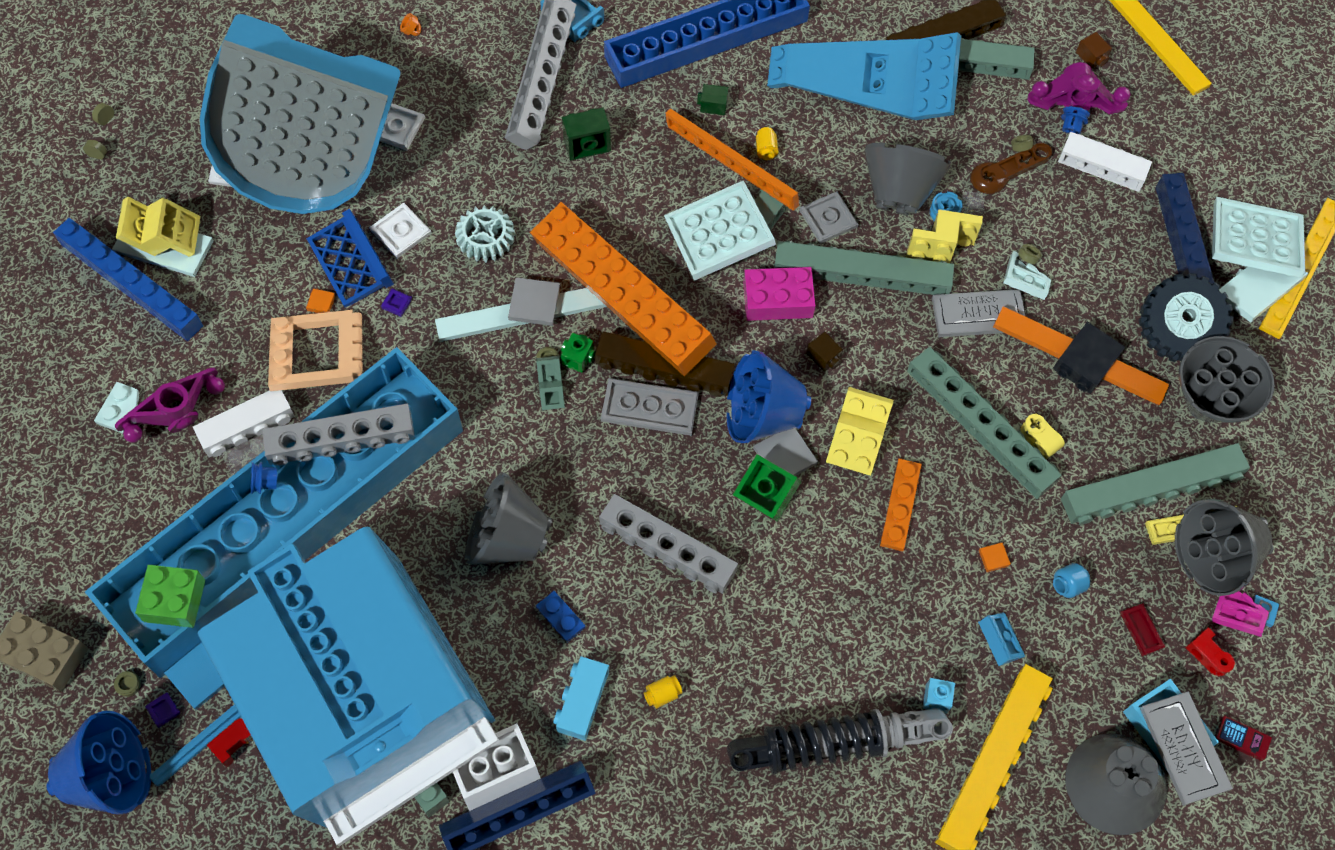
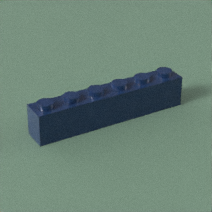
M1184 173L1162 174L1155 188L1178 273L1183 274V276L1192 273L1196 274L1198 278L1205 276L1209 278L1208 282L1213 284V276Z
M578 761L438 826L447 850H474L592 796L596 792L587 770L582 762Z

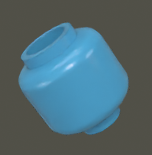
M1072 563L1055 572L1053 586L1060 595L1066 598H1073L1088 590L1090 587V575L1083 566Z

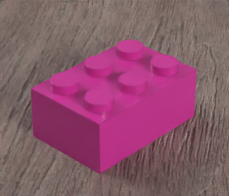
M811 267L744 270L743 287L746 321L813 318L815 298Z

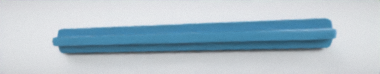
M235 704L150 774L152 782L157 786L162 785L206 748L207 744L229 725L241 718Z

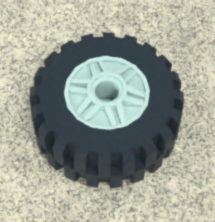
M1189 273L1187 276H1183V274L1175 275L1173 278H1167L1157 285L1147 295L1139 312L1141 314L1139 326H1142L1143 330L1141 335L1143 339L1146 338L1149 342L1147 346L1150 349L1154 348L1158 356H1165L1169 358L1168 361L1176 362L1181 361L1185 353L1200 340L1214 336L1228 337L1231 331L1229 327L1233 324V317L1230 316V312L1233 309L1232 304H1227L1226 299L1229 297L1226 292L1221 293L1218 290L1221 287L1216 282L1211 284L1208 282L1209 278L1205 276L1198 278L1196 274ZM1182 315L1188 318V322L1183 319Z

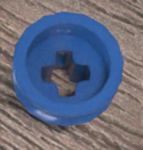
M1064 107V113L1061 115L1062 120H1064L1062 131L1069 134L1070 132L1081 134L1082 126L1088 123L1087 118L1090 116V113L1079 107Z
M252 462L251 494L254 491L261 494V489H277V467H262V462L259 464Z

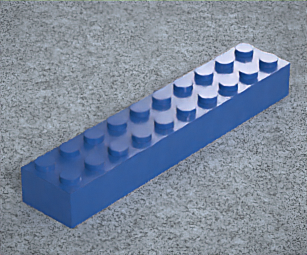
M720 0L604 41V57L620 88L805 23L808 21L810 5L807 0Z

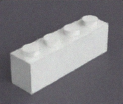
M1070 132L1058 160L1059 163L1138 192L1143 186L1152 161L1141 156L1130 154L1122 149L1111 147L1100 141H1095Z
M269 390L193 426V429L207 456L217 457L224 454L226 449L234 445L241 446L245 444L249 438L255 435L262 436V429L271 428L276 425H285L295 416L282 390Z

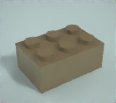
M18 611L15 612L0 635L1 664L60 692L63 691L89 649L81 641Z

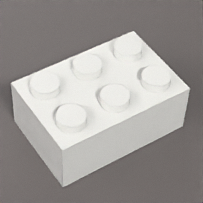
M518 724L495 733L500 742L453 772L469 811L541 779Z

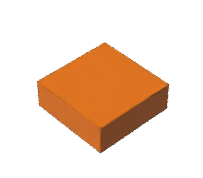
M313 289L306 306L307 311L315 313L330 312L335 299V293Z
M1003 543L979 549L986 572L1006 568L1011 565Z

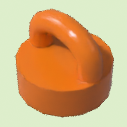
M411 13L407 14L401 22L400 31L406 35L418 36L421 32L418 18Z

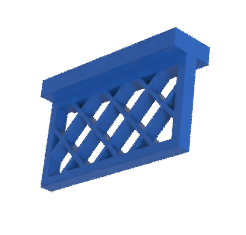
M350 208L342 213L344 217L306 238L345 308L384 286L388 288L394 285ZM344 225L346 227L344 237L335 236L336 229ZM321 238L327 239L325 248L316 247L314 241ZM333 240L342 241L339 251L330 249ZM347 243L356 245L353 254L344 252ZM327 254L337 255L334 265L325 263ZM342 256L351 258L348 268L339 266ZM356 259L365 261L363 270L353 269ZM337 270L346 272L343 282L334 279ZM351 273L361 275L358 285L348 283ZM366 276L375 278L376 283L369 287L363 286ZM346 287L356 289L354 296L346 300L344 297Z

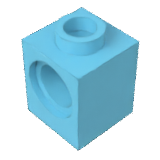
M930 678L925 687L922 709L938 708L944 713H948L952 708L955 683Z

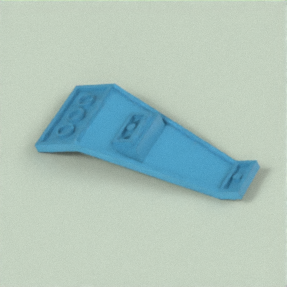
M956 32L922 39L797 43L774 46L771 49L767 86L770 88L791 86L912 120L954 115L961 35Z

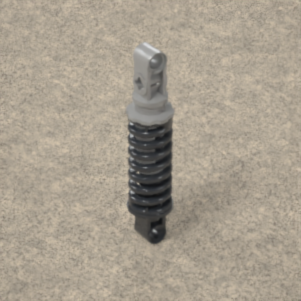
M938 708L910 711L904 714H897L895 712L885 717L881 715L879 709H874L868 713H856L853 719L849 715H843L840 722L836 717H830L827 724L822 719H817L814 725L809 721H805L801 724L800 728L796 723L789 724L787 731L782 725L764 726V735L732 740L727 746V754L731 766L737 771L769 766L771 774L775 775L778 772L787 770L786 764L782 763V760L787 759L789 769L795 770L797 767L795 758L801 757L802 766L808 768L810 766L809 756L814 755L817 766L823 765L824 757H828L829 763L835 764L837 755H841L842 760L848 762L850 760V753H854L855 758L860 760L863 758V751H868L869 756L872 758L879 756L887 757L888 748L895 746L898 749L908 744L915 745L928 741L944 740L952 734L953 726L946 714ZM942 721L939 726L934 727L937 722ZM738 753H745L741 757H735V755Z

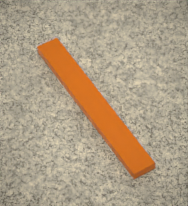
M671 108L666 112L667 125L671 130L791 210H796L799 207L797 191Z
M1004 306L993 325V328L1057 358L1062 356L1074 340ZM1117 359L1102 378L1157 405L1162 403L1169 386L1168 383Z

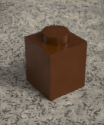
M1094 32L1080 41L1076 53L1093 69L1096 66L1102 67L1108 62L1112 48L1097 32Z

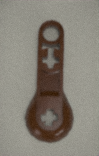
M1038 143L1029 150L1018 152L997 163H980L973 168L970 174V181L975 189L984 194L998 193L1010 179L1049 161L1052 149L1048 144ZM1042 150L1047 156L1039 157L1036 151ZM1021 159H1022L1023 161L1028 160V163H1027V164H1026L1025 162L1020 163V160H1021ZM985 175H986L988 178H989V177H992V180H991V181H990L989 179H986V180H985V179H984V178H985Z

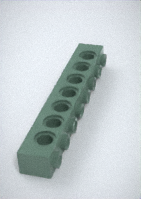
M928 347L910 362L907 372L1037 500L1057 483L1061 477L1058 468L1054 464L1049 463L1042 456L1038 448L1031 446L1025 440L1024 435L1009 424L1005 416L995 411L991 403L987 399L982 398L976 392L974 386L966 382L954 367H950L939 352ZM931 372H937L940 376L933 375ZM947 387H952V388H954L956 391H955V392L950 391V390H948ZM963 403H969L972 407H966ZM980 419L987 420L988 424L982 423ZM996 435H1002L1005 440L997 438ZM1013 451H1018L1022 456H1016ZM1029 467L1036 468L1038 473L1032 472Z

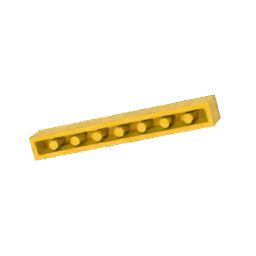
M1027 664L1021 668L935 840L936 844L946 850H975L978 843L975 840L978 830L983 832L989 821L986 814L989 808L992 810L995 808L1000 798L997 795L1000 786L1005 787L1011 774L1007 771L1011 764L1015 765L1021 755V752L1018 751L1021 742L1025 744L1031 735L1032 730L1028 728L1032 721L1036 722L1042 712L1039 705L1042 699L1045 701L1048 699L1053 689L1049 686L1053 678Z

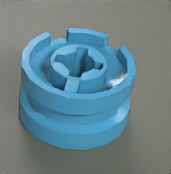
M948 191L947 193L940 192L936 194L930 207L932 219L935 221L938 210L961 213L962 201L957 198L958 195Z

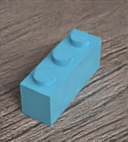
M582 656L578 663L574 662L570 677H573L571 685H566L562 695V700L565 701L562 710H557L554 718V724H557V732L586 741L609 674V665Z

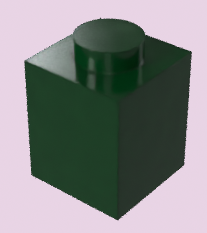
M704 84L703 91L698 92L697 105H701L700 112L725 115L729 87Z

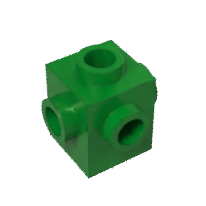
M572 333L569 340L566 339L561 348L562 365L583 373L588 362L592 363L595 357L596 350H594L593 340L586 335Z

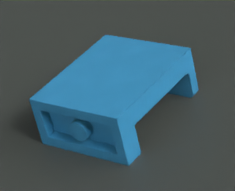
M544 0L540 1L541 11L544 4ZM571 0L576 4L575 17L569 29V38L575 42L579 38H585L592 28L599 27L603 23L604 8L602 6L596 9L587 0Z

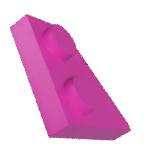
M1237 592L1219 597L1212 622L1262 637L1269 612L1261 605L1254 603L1252 598L1245 592L1243 594Z

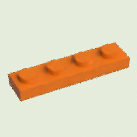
M898 459L880 543L882 547L904 551L921 469L920 463Z

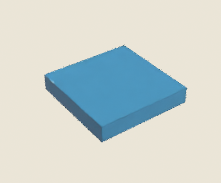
M202 642L164 672L195 710L225 687Z

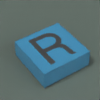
M1255 595L1253 602L1261 605L1269 612L1266 626L1272 627L1279 604Z

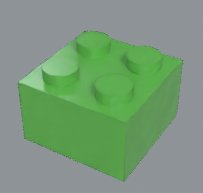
M147 565L135 614L146 623L194 628L205 584L204 577L198 570Z

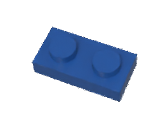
M555 591L536 605V609L566 643L586 628L584 623Z

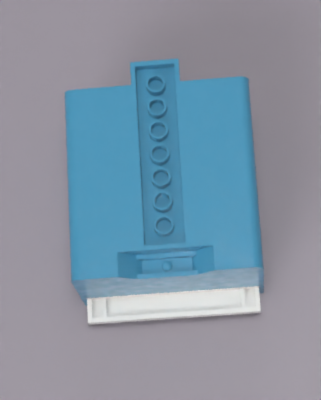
M368 526L357 530L308 562H305L298 548L291 543L254 566L247 572L258 593L205 625L197 633L292 814L328 828L338 846L500 742L490 723L496 721L400 559Z

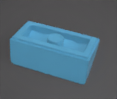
M1005 613L988 615L978 622L998 666L1025 657Z

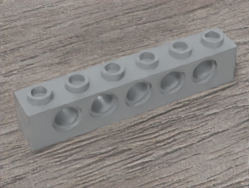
M408 403L262 429L265 456L270 465L274 464L276 466L285 465L290 461L296 460L309 461L313 457L318 456L332 457L340 452L354 453L368 447L381 448L385 444H404L409 440L415 439ZM387 425L393 426L390 430H383ZM364 429L369 430L366 434L359 435L360 431ZM338 434H345L340 439H334ZM320 438L317 443H310L313 439ZM296 442L293 447L286 448L289 443Z
M616 494L612 496L599 516L601 528L611 535L616 533L622 537L621 539L630 546L635 544L643 548L642 552L651 558L657 556L670 569L678 568L684 572L683 575L689 580L701 581L705 584L704 587L712 593H717L718 591L723 594L737 571V562ZM627 519L630 520L632 524L629 526H623L620 524V522L622 520ZM643 531H649L653 535L651 537L644 538L640 534ZM668 542L673 547L671 549H663L661 545ZM684 554H690L694 559L685 561L681 557ZM704 566H711L714 568V571L706 573L702 568Z

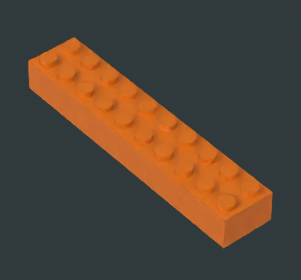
M562 202L530 231L537 244L683 376L717 345L712 334Z

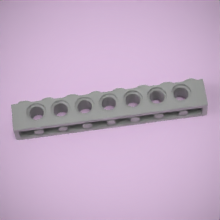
M544 0L505 135V139L525 150L536 146L541 139L540 133L546 121L547 108L551 103V93L556 85L555 79L561 67L560 61L566 49L565 43L570 35L571 22L575 17L576 4L571 0Z

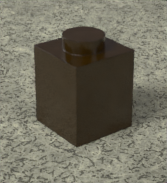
M824 331L808 344L806 354L825 372L829 368L835 369L841 363L843 349Z

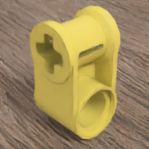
M1029 415L1021 426L1020 432L1024 435L1027 442L1031 446L1038 448L1046 460L1065 445L1062 436L1041 415Z

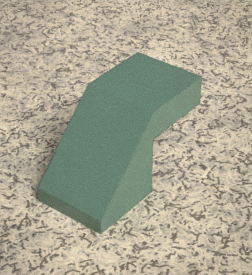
M559 356L536 358L542 410L565 408Z

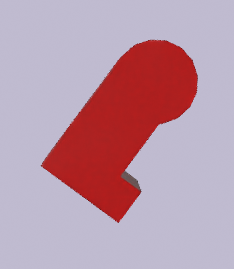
M1208 627L1185 648L1210 673L1218 677L1224 676L1233 670L1235 661L1231 654L1222 651L1211 639L1216 634Z
M239 718L209 742L207 747L227 768L235 761L231 755L243 744L252 742L253 738L243 719Z

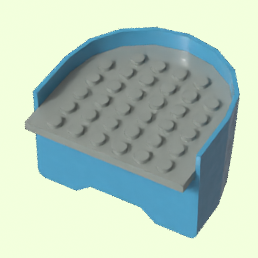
M238 14L234 17L208 72L200 114L201 145L215 172L239 194L270 209L299 214L333 210L356 196L370 174L398 84L400 70L392 65L363 55L342 57L295 41L279 26L244 14Z

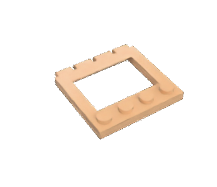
M353 310L271 318L268 375L270 391L351 383L363 374L361 313H353ZM339 325V368L292 374L293 330Z

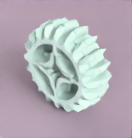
M484 205L481 210H478L475 206L474 212L467 210V216H461V222H457V230L455 232L457 245L462 253L467 254L469 259L474 256L477 262L480 257H483L485 262H487L488 257H492L495 261L496 254L503 257L504 251L509 252L510 245L514 243L515 230L513 229V222L510 221L508 214L503 215V211L501 209L496 211L494 206L487 209ZM475 227V231L468 237L469 231ZM502 229V234L496 240L495 236L498 234V231Z

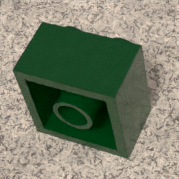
M604 107L593 108L576 114L571 113L562 117L563 141L570 161L611 152L610 126Z

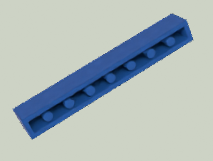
M68 218L53 232L64 248L187 342L203 327L201 320L194 311L71 218Z

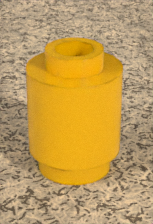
M769 127L759 129L756 135L757 155L764 160H771L778 155L777 135Z
M674 675L671 677L666 676L647 685L644 697L649 706L654 705L657 709L678 699V695L682 694L683 691L678 679Z

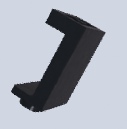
M1087 321L1056 362L1053 370L1060 377L1075 383L1079 390L1091 394L1125 347Z

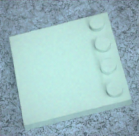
M744 180L664 215L694 280L776 245L775 239Z
M1216 197L1213 210L1212 259L1302 278L1305 273L1303 215Z

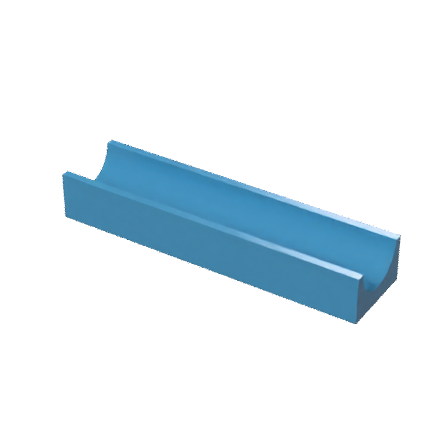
M396 347L302 422L408 403L415 439L409 440L404 444H385L381 448H363L354 453L340 452L332 457L318 456L313 457L309 461H290L281 466L270 465L265 456V451H263L87 589L85 593L143 663L161 679L165 675L164 672L201 643L197 633L202 627L258 593L247 572L248 570L291 543L298 548L304 560L309 558L462 433L463 428L458 409ZM387 425L383 430H390L393 426ZM364 429L359 432V435H364L369 430ZM338 434L334 439H340L345 434ZM315 438L310 443H317L320 438ZM296 442L289 443L286 448L293 447ZM252 462L255 464L262 462V467H277V489H261V494L255 491L251 494ZM147 565L198 570L204 577L205 584L194 628L146 623L135 614Z

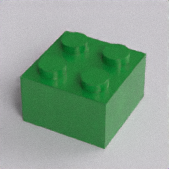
M757 454L733 495L778 522L802 481Z

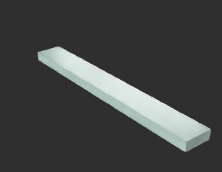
M587 288L559 293L555 318L607 306ZM510 304L435 319L440 342L528 323L508 320Z

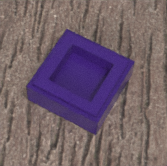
M391 289L381 308L402 317L412 297Z
M168 692L145 706L158 728L181 714Z

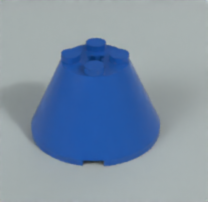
M752 350V354H745L742 357L730 382L727 400H731L732 420L730 413L727 412L728 431L735 442L748 443L793 428L799 429L802 426L805 411L810 408L811 397L807 396L805 386L764 353Z
M101 711L88 717L54 757H51L48 769L49 781L46 785L48 793L52 796L55 795L63 803L102 812L126 814L134 811L138 805L145 801L151 785L150 755L148 748L143 749L137 737L141 734L128 718L114 711Z

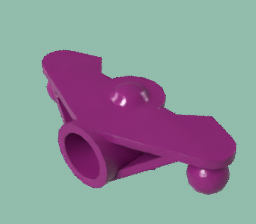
M1078 62L1066 67L1063 74L1049 84L1044 81L1034 83L1032 91L1027 96V100L1030 104L1046 110H1050L1055 105H1063L1064 107H1079L1087 111L1091 107H1095L1108 114H1114L1126 110L1130 91L1122 86L1114 91V95L1111 94L1092 72L1088 64Z
M212 367L177 381L163 384L152 395L119 419L115 424V428L117 431H123L124 439L131 443L138 442L142 437V429L137 426L139 424L169 426L168 430L171 433L180 432L193 424L198 418L199 414L193 412L202 387L206 385L209 393L218 395L223 392L225 383L221 378L216 377L218 371ZM175 401L181 402V404L178 407H166Z

